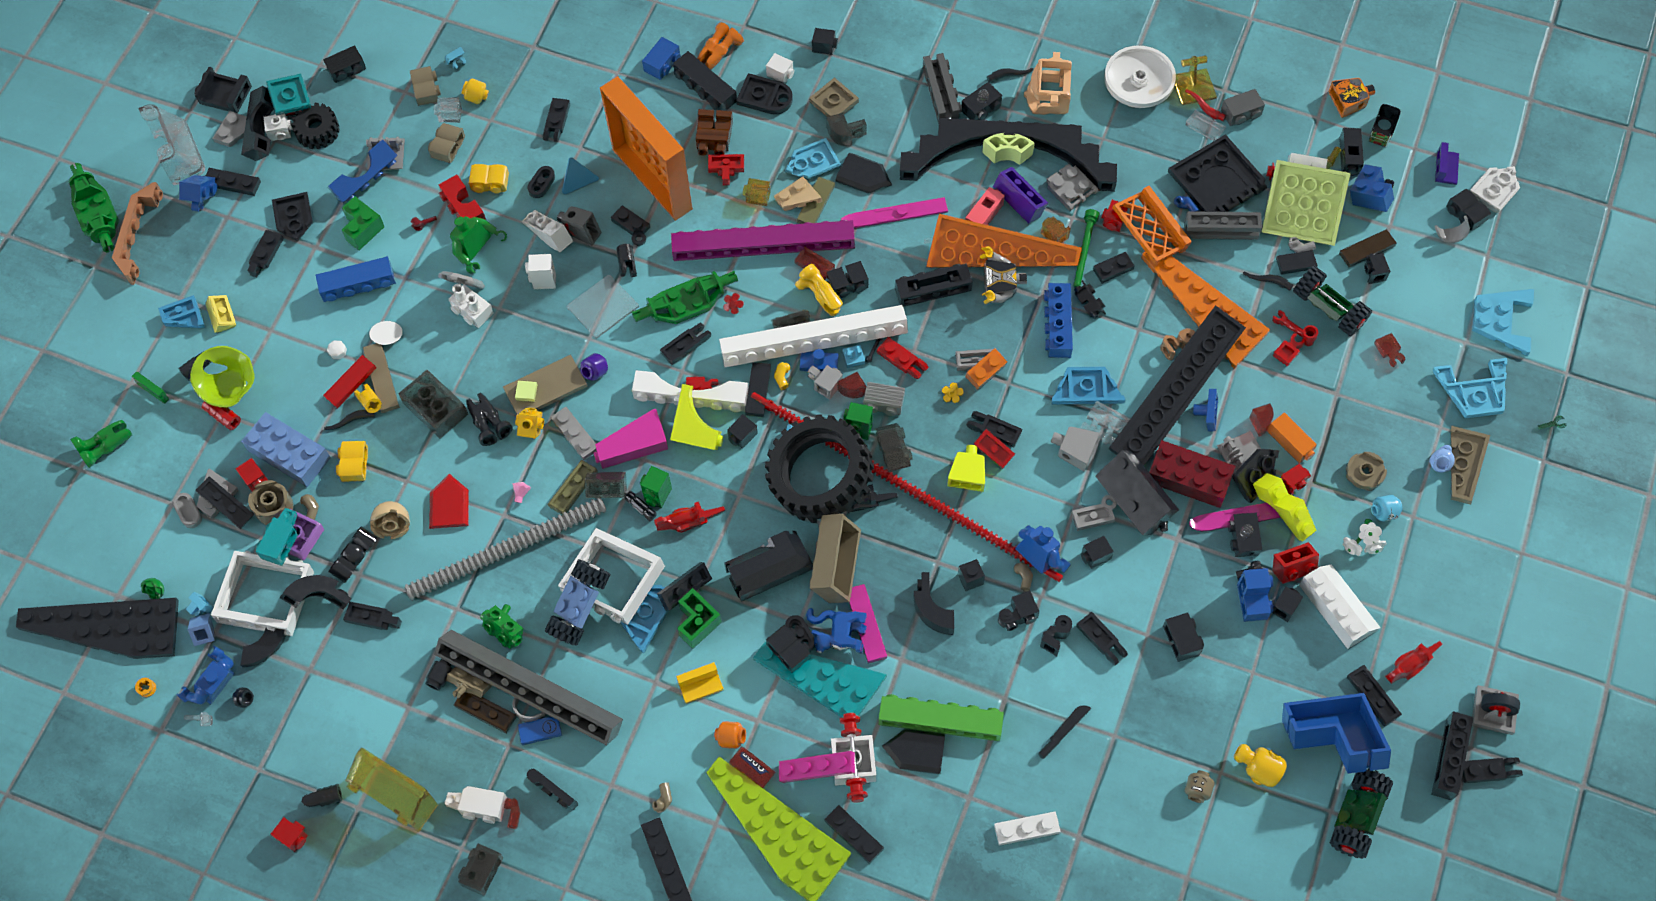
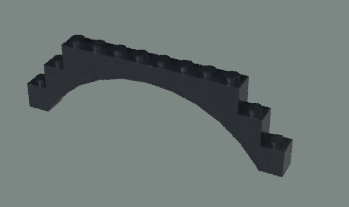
M939 118L938 136L930 134L920 135L919 153L911 151L901 152L900 180L918 181L935 164L965 149L982 146L983 141L990 136L1000 133L1014 136L1019 134L1033 141L1035 149L1048 152L1066 161L1072 167L1076 166L1098 188V191L1115 192L1117 183V164L1110 162L1099 163V144H1081L1082 126L1075 124L1062 125L1057 123L1043 124L1039 122L1024 123L1021 121L1006 122L1003 120Z

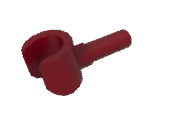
M433 216L422 221L414 217L410 221L412 223L411 226L416 231H421L424 225L436 221L437 217Z

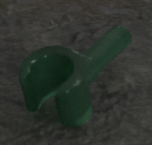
M1559 415L1554 418V421L1538 425V429L1553 426L1563 429L1567 424H1557L1559 420L1565 419Z

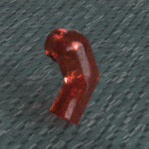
M506 798L504 808L511 809L507 827L517 829L521 814L518 800Z

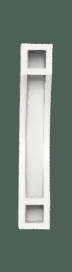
M636 370L632 387L634 399L642 402L649 400L660 404L674 403L678 405L681 388L668 384L655 372ZM728 381L711 389L692 390L693 404L696 408L710 407L714 410L745 411L748 383Z

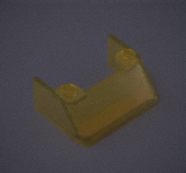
M361 747L356 753L345 780L348 784L346 787L355 794L358 791L364 792L393 811L398 816L396 820L402 825L407 826L410 824L415 831L419 832L438 806L431 794L420 784Z

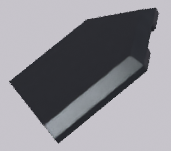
M848 153L836 177V182L868 194L876 189L892 186L883 164L853 153Z
M308 192L272 199L277 231L297 242L313 223Z
M1256 449L1233 474L1232 478L1244 499L1249 503H1252L1258 496L1253 484L1267 473L1273 476L1276 475V469L1274 468L1279 450Z
M904 729L882 745L899 769L941 774L945 734Z

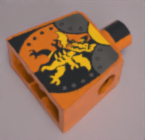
M1360 78L1332 81L1328 92L1340 116L1344 118L1365 108L1370 96L1375 94V88L1372 84L1364 86Z

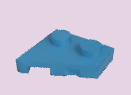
M194 295L158 308L162 322L166 327L205 328Z

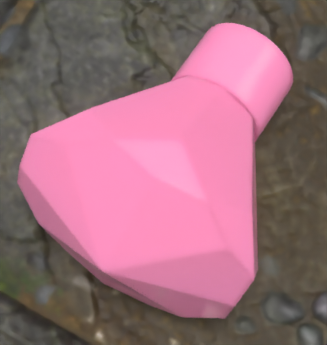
M524 482L512 483L515 493L514 502L522 503L523 497L531 487Z

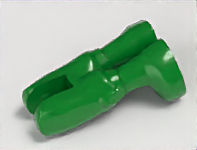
M119 420L101 429L90 439L82 440L76 436L70 440L85 464L90 468L101 456L111 453L118 446L126 442L132 436V432L126 429L127 425L123 420Z

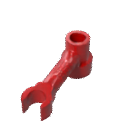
M1278 310V316L1281 318L1273 316L1272 321L1275 324L1284 325L1305 340V346H1312L1318 336V329L1315 326L1308 325L1302 329L1290 321L1281 310Z

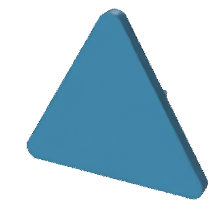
M570 157L568 159L562 193L568 194L597 181L599 177L573 157Z

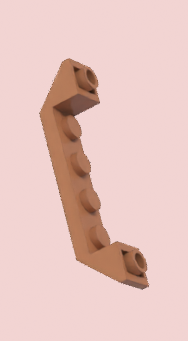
M152 182L131 195L112 255V259L132 285L135 284L140 271L134 260L130 259L131 246L135 243V233L139 229V220L141 214L144 213V206L158 207L159 202L163 198V192L157 182Z

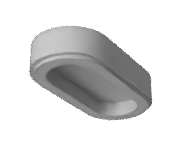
M187 493L176 495L173 499V506L181 522L187 528L197 527L202 521V515L196 507L193 498Z

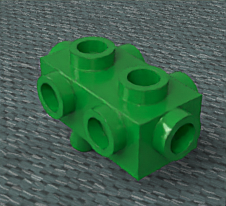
M504 604L502 609L495 605L481 614L482 626L489 635L495 636L502 646L509 649L517 647L523 640L524 628L508 615L511 609L508 604Z

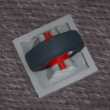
M1478 685L1475 688L1472 726L1513 735L1516 729L1517 714L1520 710L1519 694Z

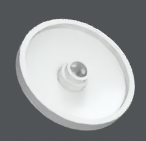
M1130 46L1119 50L1109 59L1104 79L1109 93L1116 100L1127 106L1147 108L1162 103L1170 96L1175 85L1176 72L1170 59L1162 52L1147 46Z

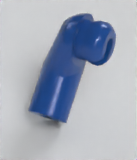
M1177 196L1174 198L1176 207L1188 209L1189 212H1200L1190 197Z

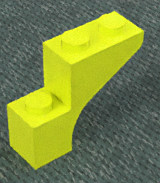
M1267 473L1253 484L1259 499L1268 503L1276 510L1299 541L1303 542L1317 531L1304 500L1288 494L1281 478Z

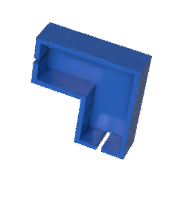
M1364 693L1283 703L1282 722L1287 734L1289 733L1288 737L1293 749L1335 744L1348 774L1365 772L1367 768L1370 771L1389 769L1391 748Z

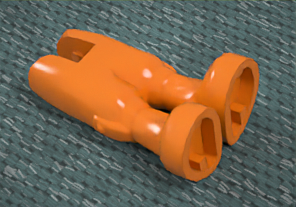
M720 22L715 27L713 37L706 41L697 59L703 64L705 63L712 70L726 55L728 48L732 44L740 46L744 39L737 30L732 27L729 29L727 24Z

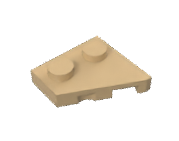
M801 177L774 195L775 201L784 211L807 206L806 203L817 201V203L822 202L821 196L804 177Z

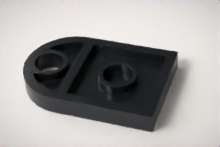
M748 73L737 97L736 104L769 114H781L791 107L793 94L790 87L785 83ZM787 98L788 101L780 102L779 99Z

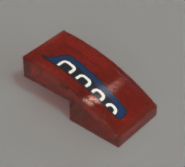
M742 746L728 762L762 788L765 787L776 773Z

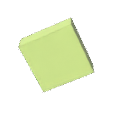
M518 381L515 399L517 401L535 402L537 382Z

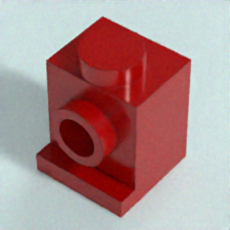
M1299 463L1282 474L1280 478L1283 480L1288 494L1293 496L1296 489L1299 491L1306 486V481L1311 475Z

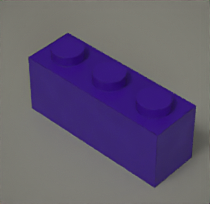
M1013 167L999 173L993 188L1005 195L1004 199L1028 224L1040 218L1048 202Z

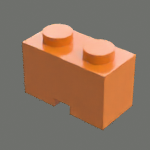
M994 348L972 367L965 377L978 390L1003 369L1007 361Z

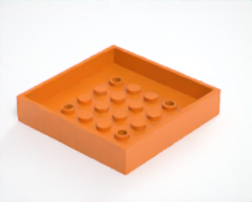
M618 76L600 87L612 150L676 221L693 209L684 149Z

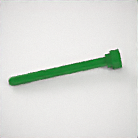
M1087 209L1085 211L1084 220L1086 228L1075 274L1074 288L1081 286L1093 225L1099 220L1100 213L1094 209Z

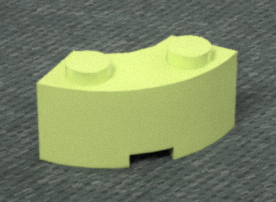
M1004 133L995 134L983 141L982 153L994 164L999 161L1010 160L1020 165L1033 155L1034 142L1019 134H1015V136L1004 135Z

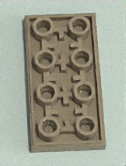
M570 354L503 386V389L516 414H519L525 408H535L538 411L588 386ZM518 381L537 382L535 402L517 401L515 399Z

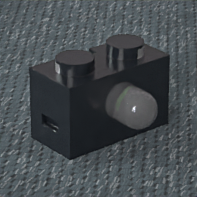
M987 82L962 100V112L970 120L985 119L988 116V112L997 111L1001 107L1002 94Z
M1257 512L1233 514L1230 521H1228L1229 533L1232 532L1233 540L1230 541L1231 551H1234L1235 557L1259 556L1262 552V543Z

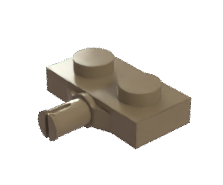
M455 667L447 675L446 681L458 687L453 691V696H457V698H460L464 692L472 693L481 698L492 687L489 683L458 667Z

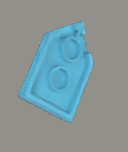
M827 138L794 150L785 172L811 179L840 167L841 163Z

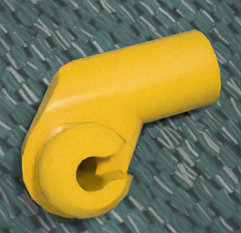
M784 362L777 365L774 373V378L780 390H785L789 387L784 376L789 372L790 365Z

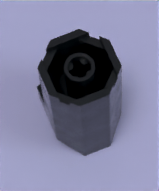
M789 531L776 534L767 540V546L762 544L760 547L724 563L726 572L731 574L729 575L731 585L741 602L813 570V563L796 531H792V534Z

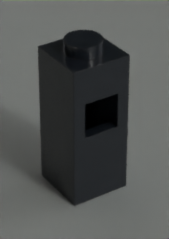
M1343 128L1339 137L1341 172L1356 175L1360 173L1364 165L1361 128Z

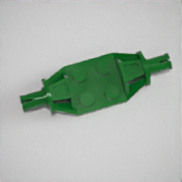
M75 163L77 169L72 164L70 169L73 176L69 179L71 204L80 227L86 236L90 237L95 243H101L102 250L109 253L108 247H110L111 251L115 249L111 239L115 236V229L119 223L112 201L106 189L94 179L91 173L84 172L80 163Z
M733 270L719 277L715 271H712L710 275L693 278L661 291L652 298H646V306L632 311V316L635 322L651 316L655 322L681 323L710 311L720 296L724 295L723 287L738 282L737 275ZM715 287L717 290L709 296L707 291ZM664 308L668 311V313H656L657 310Z

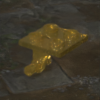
M1206 55L1200 57L1191 56L1190 59L1181 60L1182 67L1190 66L1189 72L1176 74L1175 85L1182 105L1197 103L1190 94L1185 92L1186 89L1196 93L1204 101L1217 98L1207 68L1197 70L1198 64L1207 63Z

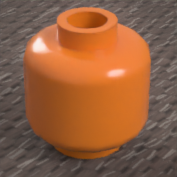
M723 721L715 729L714 737L720 747L737 749L741 744L745 743L746 729L739 722Z

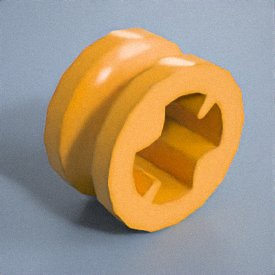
M141 678L136 682L135 690L142 697H150L156 691V684L149 678ZM143 685H146V686L148 685V686H149V689H148V690L142 689V686H143Z

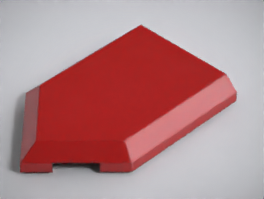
M448 474L430 492V529L469 526V490L451 474Z

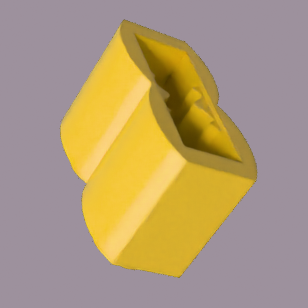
M474 164L471 165L468 184L470 189L476 193L486 191L493 193L505 192L507 190L509 171L505 165Z
M342 441L341 447L338 448L340 462L339 465H336V475L340 477L342 482L365 481L368 459V446L366 442Z

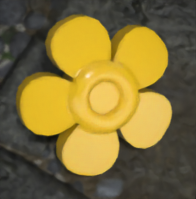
M954 382L950 384V388L945 386L942 389L943 394H945L943 396L945 402H950L952 399L953 403H958L960 401L959 396L964 394L963 389L958 388L957 383Z

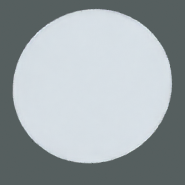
M383 321L375 324L371 328L369 335L375 343L388 345L395 343L401 338L402 328L395 322Z

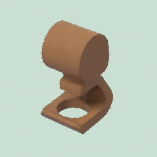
M1189 328L1183 329L1179 332L1177 338L1172 335H1166L1160 347L1166 358L1173 360L1176 354L1170 344L1176 350L1179 347L1183 349L1195 331Z

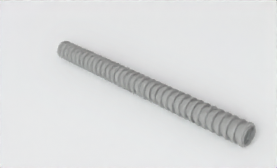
M597 497L595 501L592 499L590 503L586 502L584 506L581 504L579 508L575 507L573 511L570 509L568 513L564 512L562 516L559 514L557 518L553 517L551 521L548 519L546 523L542 522L540 526L537 524L535 528L531 527L529 531L524 530V533L520 532L518 536L513 535V538L510 539L509 537L507 541L502 540V543H496V546L491 545V548H485L483 552L480 550L478 554L474 553L472 557L469 555L467 559L463 558L461 562L456 561V564L452 563L450 567L445 566V569L442 570L441 568L439 572L434 571V574H428L426 578L423 576L421 580L417 579L415 583L412 581L410 585L406 584L404 587L409 599L413 601L415 597L419 598L421 594L426 595L425 592L430 593L432 589L437 590V587H443V584L448 585V582H454L456 578L459 580L460 576L465 577V574L468 573L470 575L471 571L476 572L478 568L483 569L482 566L487 567L489 563L494 564L495 560L498 562L500 558L505 559L506 555L511 556V553L515 554L517 550L522 551V548L525 547L526 549L528 545L533 546V543H539V540L544 541V538H550L552 534L555 536L557 532L561 533L563 529L566 531L568 527L572 528L574 524L577 526L579 522L583 523L585 519L588 521L590 517L594 518L596 514L599 516L600 512H606V507L600 497Z

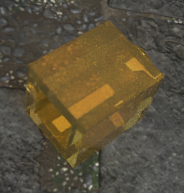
M749 178L748 184L744 185L743 196H746V203L762 206L768 205L771 193L770 181Z

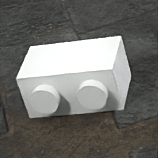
M551 254L529 255V261L525 263L526 273H528L529 283H532L533 288H556V270Z

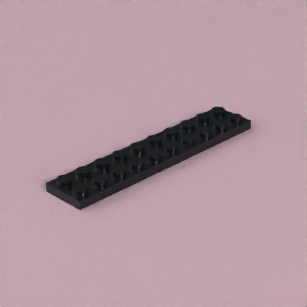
M1215 305L1108 449L1115 455H1118L1122 450L1132 451L1144 466L1160 445L1161 440L1166 437L1246 327Z

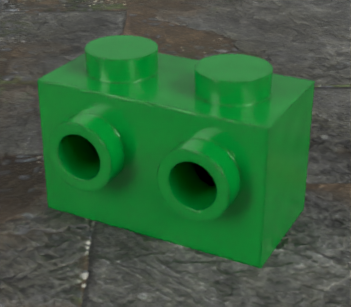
M850 402L849 409H845L843 420L848 425H852L862 439L869 440L873 425V407Z
M651 466L648 473L644 474L640 480L644 501L652 507L658 506L662 508L672 490L669 473Z

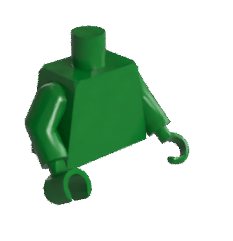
M465 216L456 218L454 221L456 227L450 233L452 253L462 264L466 265V271L470 274L476 273L472 266L475 269H480V265L477 262L471 263L470 261L486 244L491 235L495 234L498 236L499 233H503L505 238L501 241H505L507 238L505 231H497V227L478 217L469 218Z

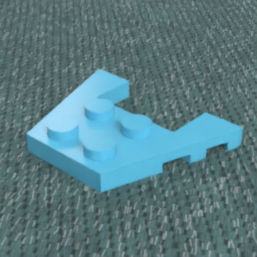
M1534 289L1477 295L1474 300L1472 331L1493 341L1498 340L1506 344V347L1522 351L1521 354L1528 356L1531 348V338L1511 334L1513 304L1532 307Z
M1507 358L1493 359L1488 362L1492 378L1456 382L1451 365L1434 367V375L1465 419L1503 414L1505 411Z

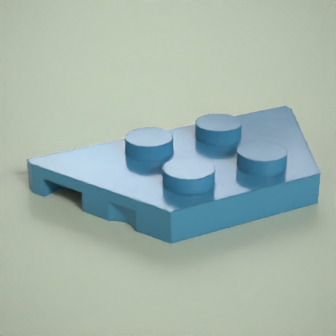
M1067 367L1058 385V389L1052 397L1051 405L1124 404L1125 397L1117 389V384L1110 377L1106 367Z
M662 585L652 586L628 625L623 622L620 623L642 653H645L668 611H665L657 595L658 592L665 588Z

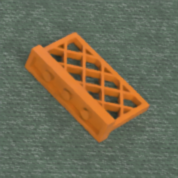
M1150 186L1114 204L1112 207L1154 264L1178 252L1180 254L1186 251L1192 242ZM1139 199L1143 207L1134 205L1135 200ZM1120 207L1130 208V213L1123 212ZM1133 209L1142 212V217L1133 215ZM1145 214H1150L1154 221L1145 219ZM1132 220L1141 222L1140 228L1135 227L1131 223ZM1144 224L1153 226L1152 231L1143 229ZM1156 227L1161 228L1164 235L1155 233ZM1142 234L1151 236V242L1145 241ZM1154 239L1163 240V246L1155 244ZM1167 241L1171 242L1175 248L1166 247ZM1153 248L1161 250L1162 254L1157 257L1153 252Z

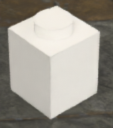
M774 53L766 65L767 76L776 81L786 83L794 74L793 61Z

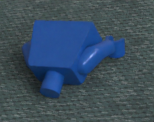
M1027 525L1019 531V537L1023 540L1015 549L1041 574L1051 567L1065 573L1071 564L1064 558L1060 559V543L1053 537V530L1043 526L1034 529Z
M213 646L214 650L211 654L208 653V656L215 661L209 664L196 681L194 692L183 686L181 688L183 691L176 694V696L183 702L189 701L196 704L208 702L212 704L235 674L230 670L233 667V661L224 654L223 650Z

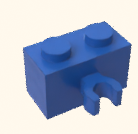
M193 175L179 182V200L192 201V211L203 209V201L214 196L217 191L215 177Z

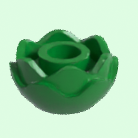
M147 578L141 583L142 593L148 594L150 599H160L164 595V585L158 579Z

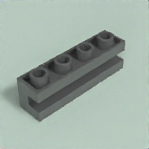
M944 53L937 54L936 60H931L930 55L924 56L922 67L938 124L939 118L959 119L962 106L956 99L958 98L957 89L953 88L952 85L954 84L952 73L949 74L948 71L950 70L948 59L945 60Z
M1187 212L1184 221V231L1190 239L1258 240L1259 232L1262 230L1261 212Z

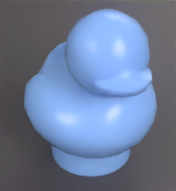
M1444 445L1431 455L1429 462L1436 472H1447L1453 467L1455 458L1451 452V446Z

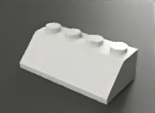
M1332 564L1319 567L1303 577L1299 586L1347 649L1380 629V626Z

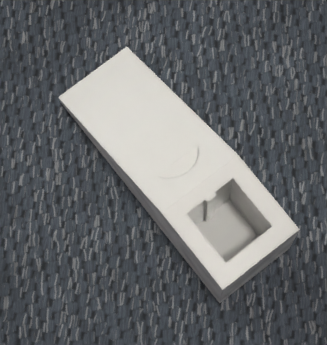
M536 210L529 213L522 220L526 227L549 247L558 252H561L573 242L563 224Z

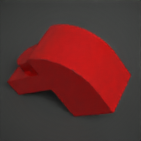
M252 458L235 468L252 492L257 484L268 480Z

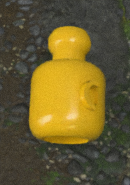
M1240 744L1234 754L1236 762L1246 764L1247 775L1257 785L1276 786L1287 768L1285 759L1264 747H1259L1252 751L1248 745Z

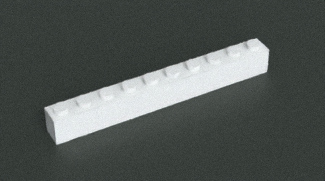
M899 305L719 339L724 367L815 351L816 349H826L908 333V326L903 306Z

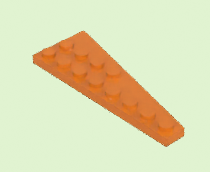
M939 214L926 267L944 268L966 263L968 267H984L985 261L988 259H981L980 255L985 254V251L981 250V248L987 246L991 247L993 252L1010 260L1016 267L1078 266L1082 248Z
M1153 248V252L1157 257L1162 254L1161 250ZM1146 252L1142 254L1141 258L1153 273L1160 277L1162 284L1170 289L1174 294L1173 297L1179 300L1184 306V310L1198 327L1215 305L1246 327L1225 355L1234 369L1269 333V328L1173 256L1154 264Z

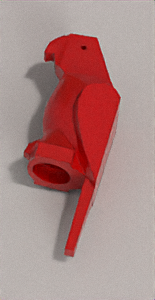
M698 501L691 508H679L668 516L658 517L654 520L657 531L672 529L682 533L707 523L708 518L724 512L725 508L722 506L704 511Z
M1438 641L1428 648L1421 643L1415 650L1401 655L1394 663L1395 669L1385 677L1391 684L1400 678H1406L1407 680L1413 678L1434 658L1432 654L1442 643Z

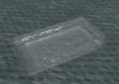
M1196 109L1186 121V126L1213 141L1217 140L1226 128V126Z

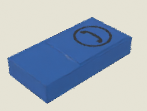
M553 717L518 724L522 746L562 736L560 722Z

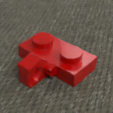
M744 154L708 155V173H718V176H722L723 186H730V176H734V172H744Z

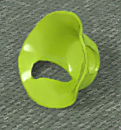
M216 346L202 352L196 358L190 374V381L197 395L206 403L217 407H231L239 403L241 398L252 387L255 378L250 358L243 352L228 346ZM205 360H210L215 364L227 366V369L217 374H208L203 370V364Z

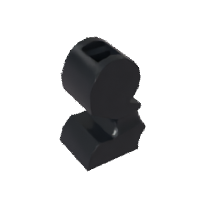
M1066 615L1058 616L1054 626H1050L1047 631L1043 632L1040 647L1057 657L1061 645L1060 641L1056 639H1066L1069 636L1072 628L1071 618Z

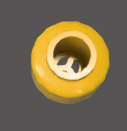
M470 79L465 81L461 94L464 95L465 100L480 104L482 100L486 101L489 91L486 90L484 82Z

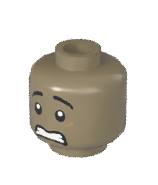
M1198 770L1197 773H1191L1188 776L1185 786V793L1188 795V799L1197 803H1204V801L1211 798L1215 782L1209 777V773Z

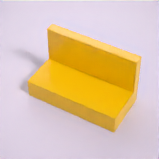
M715 662L676 676L686 704L724 690Z

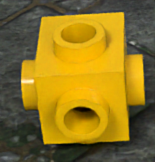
M525 408L517 414L515 425L518 426L517 436L537 438L544 427L542 412L537 411L535 408Z

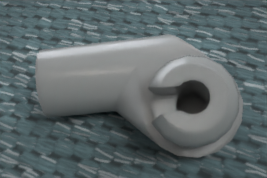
M1297 237L1289 239V248L1296 253L1316 250L1314 241L1303 244Z

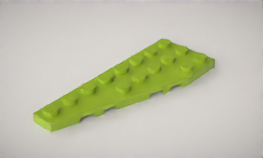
M718 757L706 772L707 776L723 796L750 838L759 848L780 881L807 901H818L850 858L851 852L721 757Z

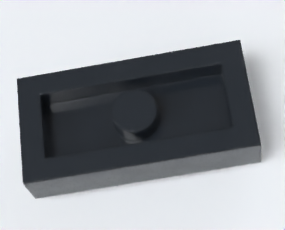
M1123 252L1094 265L1093 270L1100 282L1104 283L1134 270L1135 265L1128 254Z

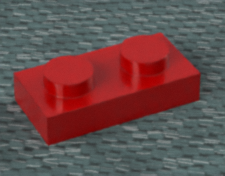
M987 429L974 442L978 449L1002 469L1015 456L1012 450Z

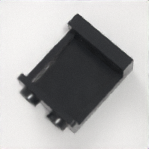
M208 67L202 75L201 82L195 88L194 95L199 104L238 113L252 85L245 75L241 74L236 79L217 74L212 67Z

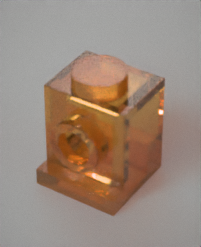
M1053 216L1043 221L1041 234L1048 240L1063 243L1069 238L1071 228L1069 226L1065 228L1064 224Z

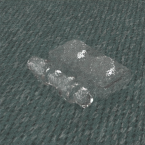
M1096 401L1087 415V419L1092 421L1091 425L1083 422L1081 429L1100 433L1099 438L1103 443L1112 444L1116 439L1112 437L1113 433L1119 435L1130 418ZM1100 425L1106 428L1107 432L1105 433L1097 429V426Z

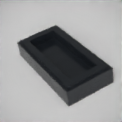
M1313 250L1276 257L1281 275L1307 271L1314 265L1318 266Z

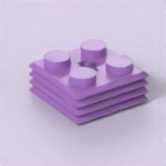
M296 512L298 515L294 528L299 535L289 554L305 560L324 531L321 523Z

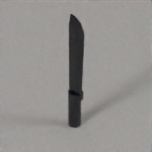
M1086 705L1077 707L1055 734L1050 737V741L1038 755L1044 759L1091 710V707Z

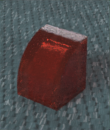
M858 372L837 381L838 391L843 396L848 398L865 396L867 386Z
M1270 403L1254 408L1249 418L1258 436H1262L1267 432L1273 420L1274 412Z

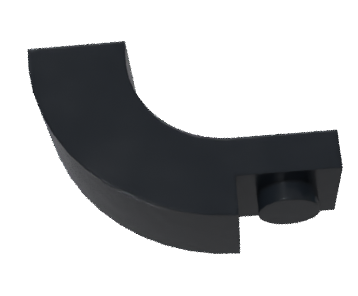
M921 572V579H917V591H914L913 594L914 606L918 616L932 630L946 635H954V610L943 609L933 602L930 596L929 572Z
M322 575L302 577L291 583L280 596V599L295 608L306 598L317 596L330 601L343 610L352 598L344 590H337L335 588L339 581Z

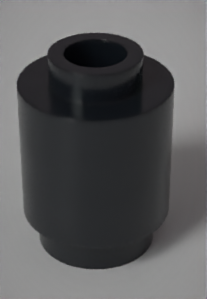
M443 659L434 661L426 676L427 681L425 684L434 690L440 691L441 687H444L447 682V675L453 670L450 667L451 664Z

